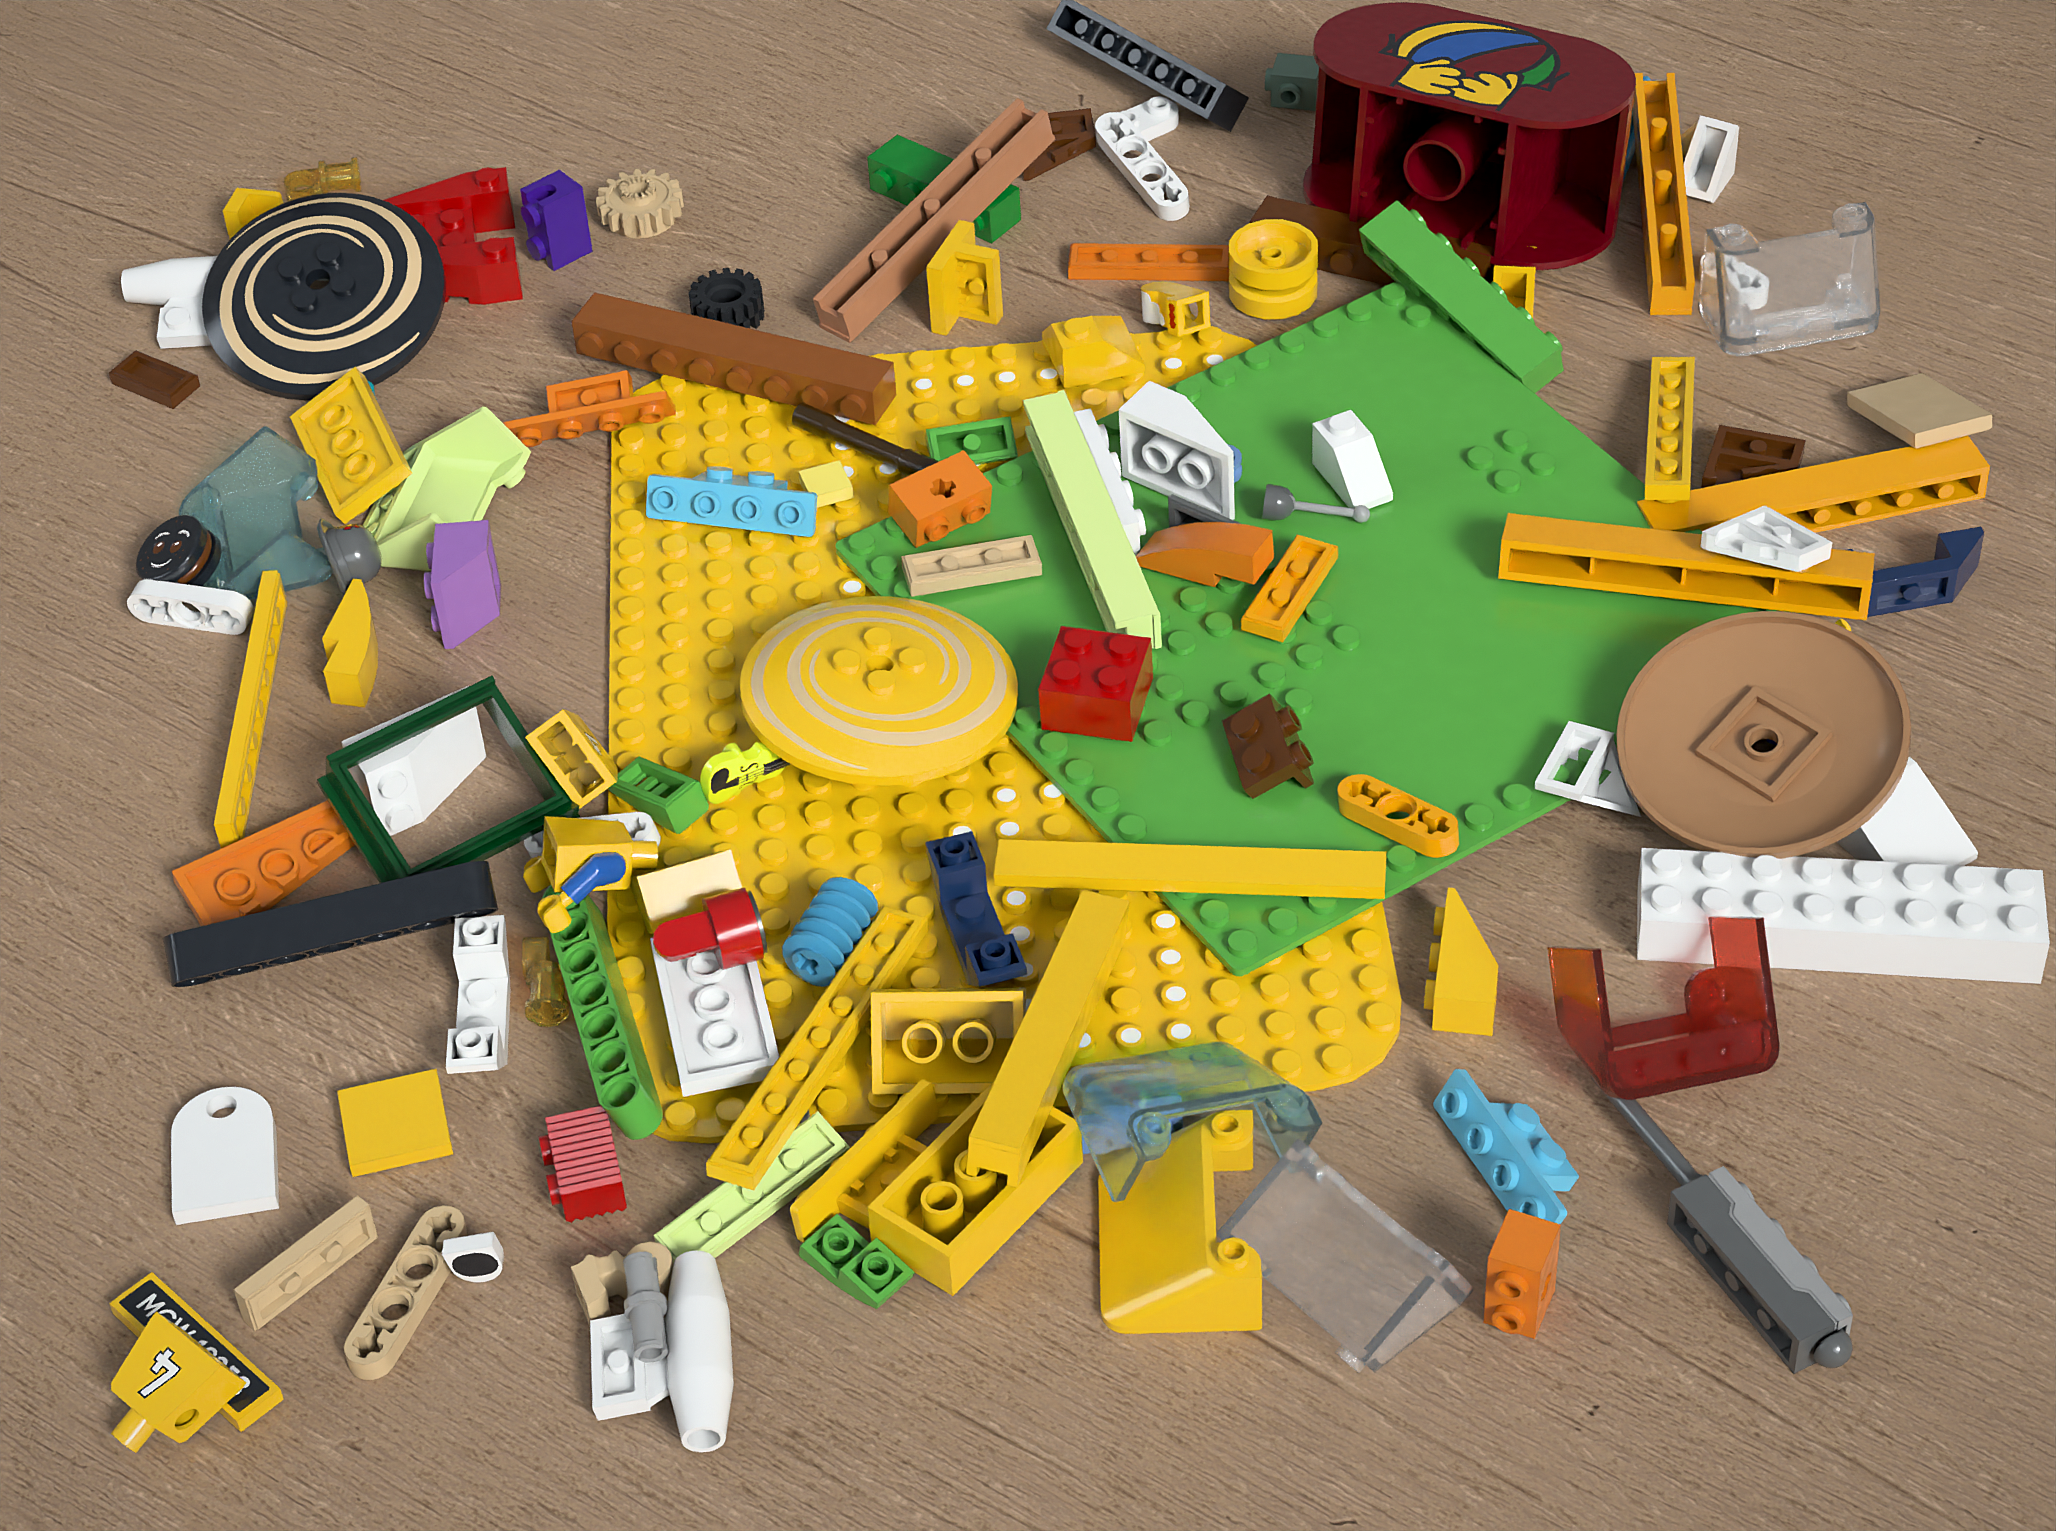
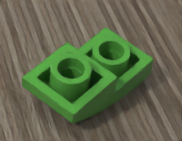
M838 1214L800 1245L799 1256L812 1268L850 1296L875 1309H878L914 1276V1271L877 1237L869 1243Z

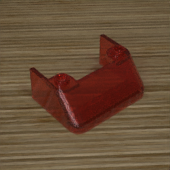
M1721 915L1708 917L1714 967L1699 969L1688 978L1684 988L1686 1013L1612 1028L1601 948L1547 947L1559 1032L1606 1095L1615 1099L1635 1100L1762 1073L1769 1070L1775 1064L1780 1051L1764 917Z

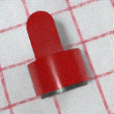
M744 887L703 898L704 911L666 921L657 927L653 936V945L656 952L666 961L675 962L696 956V953L713 949L722 970L764 959V954L767 953L765 932L752 892L746 891Z

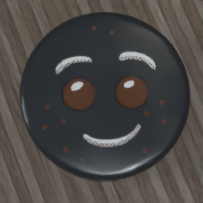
M190 515L173 517L159 525L142 544L136 559L137 573L142 580L151 579L202 587L213 575L220 562L222 554L221 543L195 517Z

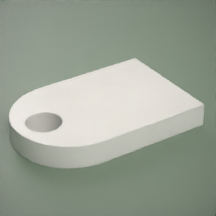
M241 1087L212 1089L190 1100L176 1115L171 1128L172 1214L176 1225L279 1209L276 1124L268 1102L258 1093ZM220 1109H235L234 1112L227 1117H212V1115Z

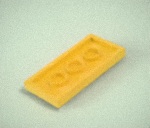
M356 367L352 368L290 416L335 516L344 524L366 511L371 504L391 489L399 486L404 479L412 474L366 377Z

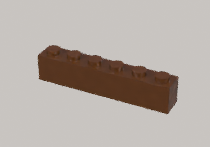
M1267 195L1249 221V223L1264 219H1283L1299 223L1311 230L1318 240L1317 270L1382 285L1395 282L1364 253L1359 229L1372 219L1361 217L1356 223L1349 221L1350 214ZM1445 236L1450 244L1454 246L1453 251L1461 259L1464 257L1469 258L1478 268L1480 276L1488 283L1493 282L1494 264H1490L1491 256L1483 254L1492 255L1495 251L1494 246L1471 242L1469 247L1463 250L1464 248L1459 249L1463 239Z

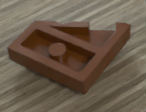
M1091 108L1048 113L1055 140L1022 172L1023 181H1029L1096 147V134Z
M1719 425L1702 477L1701 488L1799 469L1804 455L1806 440Z

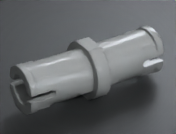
M636 1252L626 1256L623 1260L628 1293L627 1299L624 1301V1313L632 1326L634 1356L636 1358L639 1357V1360L642 1362H656L668 1355L663 1316L667 1313V1300L664 1294L660 1293L657 1259L652 1257V1254L649 1252Z

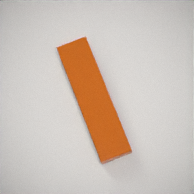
M1070 244L1068 280L1229 281V245Z

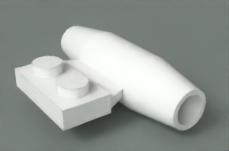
M217 256L173 258L122 271V292L126 302L164 306L160 308L157 332L160 349L212 346L204 327L202 298L208 274Z
M689 1251L679 1255L673 1265L667 1313L665 1318H663L668 1347V1355L665 1358L656 1362L646 1363L640 1361L639 1357L636 1358L634 1356L632 1326L625 1314L590 1320L592 1409L597 1420L600 1421L651 1411V1406L670 1395L683 1446L695 1452H709L721 1447L726 1440L734 1385L730 1312L715 1258L704 1251Z

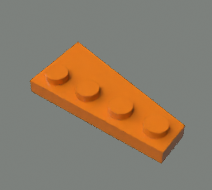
M327 800L172 871L174 883L199 924L205 926L269 910L355 846V843Z

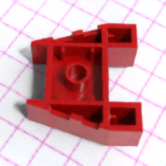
M487 167L478 171L466 172L384 200L413 216L432 237L444 266L446 276L445 302H449L450 296L467 297L469 304L478 305L523 299L514 237L489 238L485 241L477 242L476 236L477 233L515 228L513 203L506 167Z

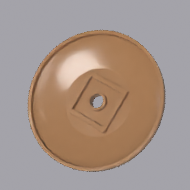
M1784 611L1741 613L1716 619L1689 630L1663 647L1647 662L1634 679L1622 703L1616 734L1617 752L1622 775L1635 802L1658 827L1670 836L1701 851L1723 852L1754 858L1770 855L1777 859L1813 852L1838 842L1868 822L1883 807L1896 789L1907 765L1911 747L1910 709L1906 694L1892 667L1877 650L1853 632L1824 619L1800 613ZM1770 739L1777 743L1773 750L1765 753L1757 752L1751 748L1758 740Z

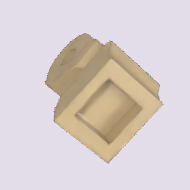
M645 1242L634 1246L627 1256L636 1252H649L652 1254V1257L657 1259L660 1293L664 1294L666 1300H668L673 1271L671 1252L666 1246L657 1242ZM617 1250L604 1257L588 1254L583 1261L571 1266L576 1295L589 1326L590 1320L611 1317L609 1297L618 1294L627 1299V1284L623 1264L625 1257Z

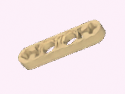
M445 1205L433 1207L422 1215L346 1338L344 1344L349 1370L357 1378L362 1380L379 1379L388 1374L395 1366L451 1272L442 1256L444 1240L468 1236L464 1216L460 1210ZM434 1232L441 1233L437 1241ZM418 1264H428L433 1267L430 1274L424 1278L411 1279L405 1276L411 1267ZM404 1304L409 1307L406 1314L398 1319L389 1320L381 1317L382 1312L391 1305ZM378 1344L380 1352H372L375 1346ZM361 1353L368 1354L366 1358L361 1357Z

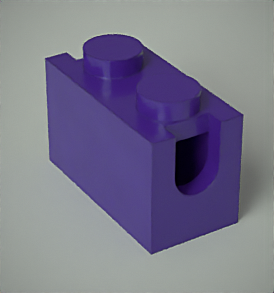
M559 169L520 189L523 204L521 215L526 223L529 238L526 241V245L530 255L536 261L544 258L547 260L548 267L556 271L593 252L583 187Z

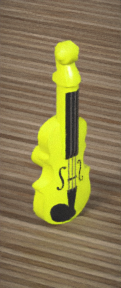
M762 742L754 743L746 751H742L736 743H730L724 747L722 753L714 755L706 762L701 772L700 784L706 799L712 804H719L734 795H738L745 787L755 782L760 783L765 779L778 776L786 766L791 764L773 753Z

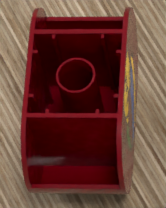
M1395 2L1361 6L1335 15L1318 29L1313 43L1314 59L1319 66L1312 163L1307 168L1303 179V195L1308 205L1350 214L1349 221L1357 223L1361 217L1375 218L1397 200L1408 211L1411 209L1416 210L1424 219L1427 228L1433 233H1441L1445 236L1463 239L1459 249L1464 248L1463 250H1466L1471 242L1494 246L1495 251L1492 255H1483L1491 256L1490 264L1498 266L1536 267L1535 270L1559 269L1585 262L1600 254L1611 244L1617 230L1636 87L1634 71L1620 55L1587 39L1424 3Z

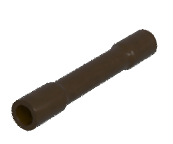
M800 403L792 415V424L795 427L820 438L840 443L897 468L899 472L907 476L939 462L915 450L902 448L842 422L834 415L806 403Z

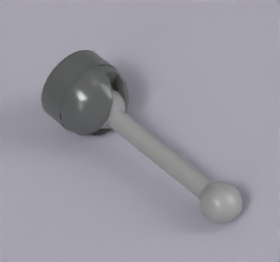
M1273 484L1266 485L1262 519L1284 520L1294 510L1353 517L1359 523L1366 522L1370 517V511L1364 505L1346 508L1295 501L1293 494L1288 488Z

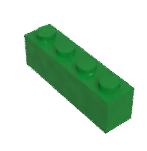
M897 134L867 157L870 189L908 206L954 159ZM1010 184L972 222L974 223L975 237L992 244L1021 221L1019 187Z

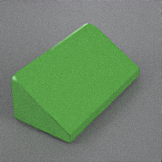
M1010 416L926 429L925 440L929 457L938 461L944 460L963 450L975 465L1011 460L1018 457Z

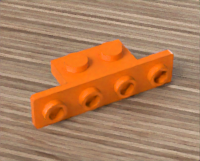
M625 370L548 385L546 390L549 413L506 421L503 424L526 447H534L540 445L544 440L559 437L562 439H575L582 436L585 432L595 430L616 431L623 428L626 424L637 422L658 423L664 420L665 417L676 415V406L666 391L634 396L632 377Z

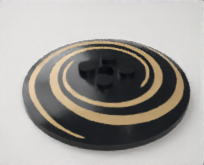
M324 193L310 195L283 203L266 211L245 225L229 240L214 261L204 286L202 298L203 322L208 339L216 355L224 366L237 378L249 386L273 396L294 400H312L354 367L374 386L406 366L426 345L437 327L445 304L446 276L442 259L432 237L413 216L403 209L387 201L361 194ZM318 279L330 280L324 288H310L311 284Z

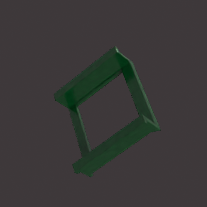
M492 675L326 756L325 775L317 779V784L379 883L458 864L484 861L543 831L545 817L581 818L578 814L580 806L570 799L525 737L528 733L496 686V680ZM483 704L545 801L411 869L348 769Z

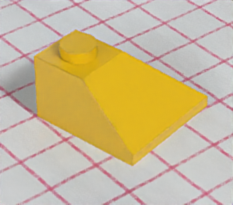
M1121 316L1071 318L1067 321L1050 324L1042 331V340L1064 389L1145 372L1144 362Z

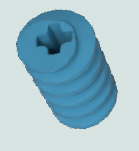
M830 878L823 882L818 894L814 896L809 908L804 911L800 921L796 923L791 935L787 937L782 946L784 960L793 973L803 981L814 986L825 987L829 985L836 975L835 972H838L845 962L844 959L848 958L852 952L853 945L857 944L860 940L862 931H865L869 926L870 918H873L878 911V902L874 894L864 885L848 878Z

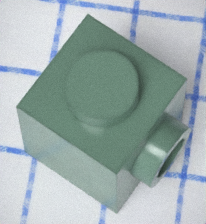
M1277 53L1273 68H1267L1265 75V91H1271V107L1316 111L1319 66L1314 56Z

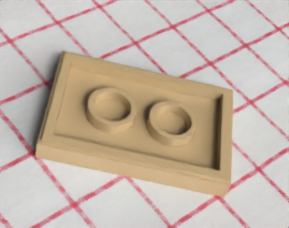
M1923 373L1847 392L1848 407L1916 449L1987 431L1992 428V414Z

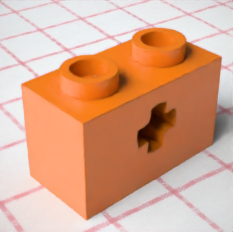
M963 450L890 484L888 513L915 548H918L930 541L941 540L949 532L968 523L974 524L989 514L992 485Z
M1508 1209L1488 1256L1483 1323L1495 1326L1505 1333L1536 1338L1555 1292L1561 1224Z

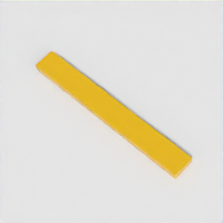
M278 570L262 571L214 820L220 848H224L245 837L287 607V599Z
M998 839L993 875L994 886L1385 899L1386 852Z
M886 906L881 908L707 1160V1176L753 1191L755 1190L871 1017V992L875 989H890L927 934L928 918Z

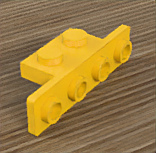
M922 1079L913 1089L903 1094L888 1113L876 1124L871 1125L865 1131L863 1137L843 1156L835 1159L829 1169L813 1185L797 1196L795 1202L790 1207V1213L796 1237L799 1241L804 1243L832 1217L839 1213L870 1229L867 1206L927 1148L926 1145L915 1139L939 1115L933 1083Z

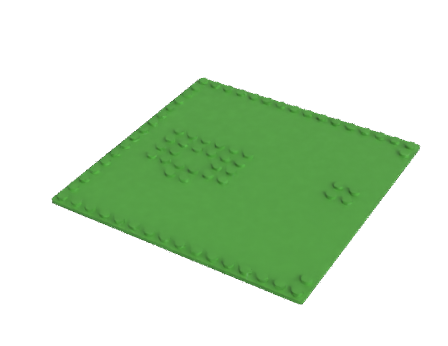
M1397 282L1388 284L1167 387L1186 396L1227 444L1238 448L1242 453V476L1234 483V521L1272 530L1274 559L1254 585L1223 576L1215 587L1140 567L1160 612L1162 648H1152L1153 680L1132 742L1041 729L1038 689L1060 627L1066 626L1107 632L1033 450L983 473L992 485L990 513L974 524L968 523L949 532L941 540L930 541L915 548L894 519L889 517L839 540L835 545L836 554L876 596L919 600L952 610L983 627L1002 645L1013 663L1018 680L1016 713L1006 735L1108 843L1386 852L1385 899L1154 891L1235 976H1244L1572 800L1535 789V781L1569 721L1613 732L1617 748L1618 718L1628 689L1642 668L1663 647L1689 630L1716 619L1748 612L1778 611L1498 579L1501 539L1508 513L1651 529L1637 505V501L1645 499V484L1450 323L1439 316L1427 304ZM1118 410L1096 422L1098 425H1105L1109 439L1108 450L1110 453H1117L1121 467L1120 478L1122 481L1128 480L1130 483L1134 510L1140 509L1142 511L1146 534L1140 536L1141 551L1155 532L1169 528L1168 496L1122 476ZM1352 410L1373 435L1393 492V500L1370 508V517L1363 523L1355 521L1353 517L1294 510L1284 520L1262 519L1267 484L1288 488L1293 494L1295 501L1349 508L1312 464V423ZM1695 529L1685 533L1702 534V531ZM1297 534L1338 546V559L1283 643L1241 630L1242 616ZM1032 535L1042 562V575L911 597L902 569L901 556ZM1270 693L1283 708L1289 705L1300 720L1302 730L1297 733L1299 739L1306 745L1313 758L1314 764L1309 769L1314 784L1305 789L1292 777L1252 799L1243 789L1222 720ZM1581 747L1578 751V760L1568 758L1565 765L1560 766L1553 780L1575 786L1593 751ZM1603 770L1599 777V785L1605 781L1611 771ZM1351 775H1369L1451 813L1458 820V848L1455 852L1445 857H1428L1344 817L1340 813L1337 788L1339 783ZM1392 812L1386 817L1390 819H1404L1409 814L1406 812Z

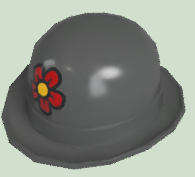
M319 520L317 525L318 535L343 595H345L353 578L361 579L363 584L377 576L382 563L381 552L374 536L367 528L358 524L334 527L327 520Z

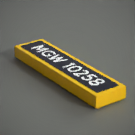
M153 1272L109 1303L113 1315L138 1338L157 1311L186 1331L247 1382L218 1411L240 1432L244 1431L284 1400L281 1389Z

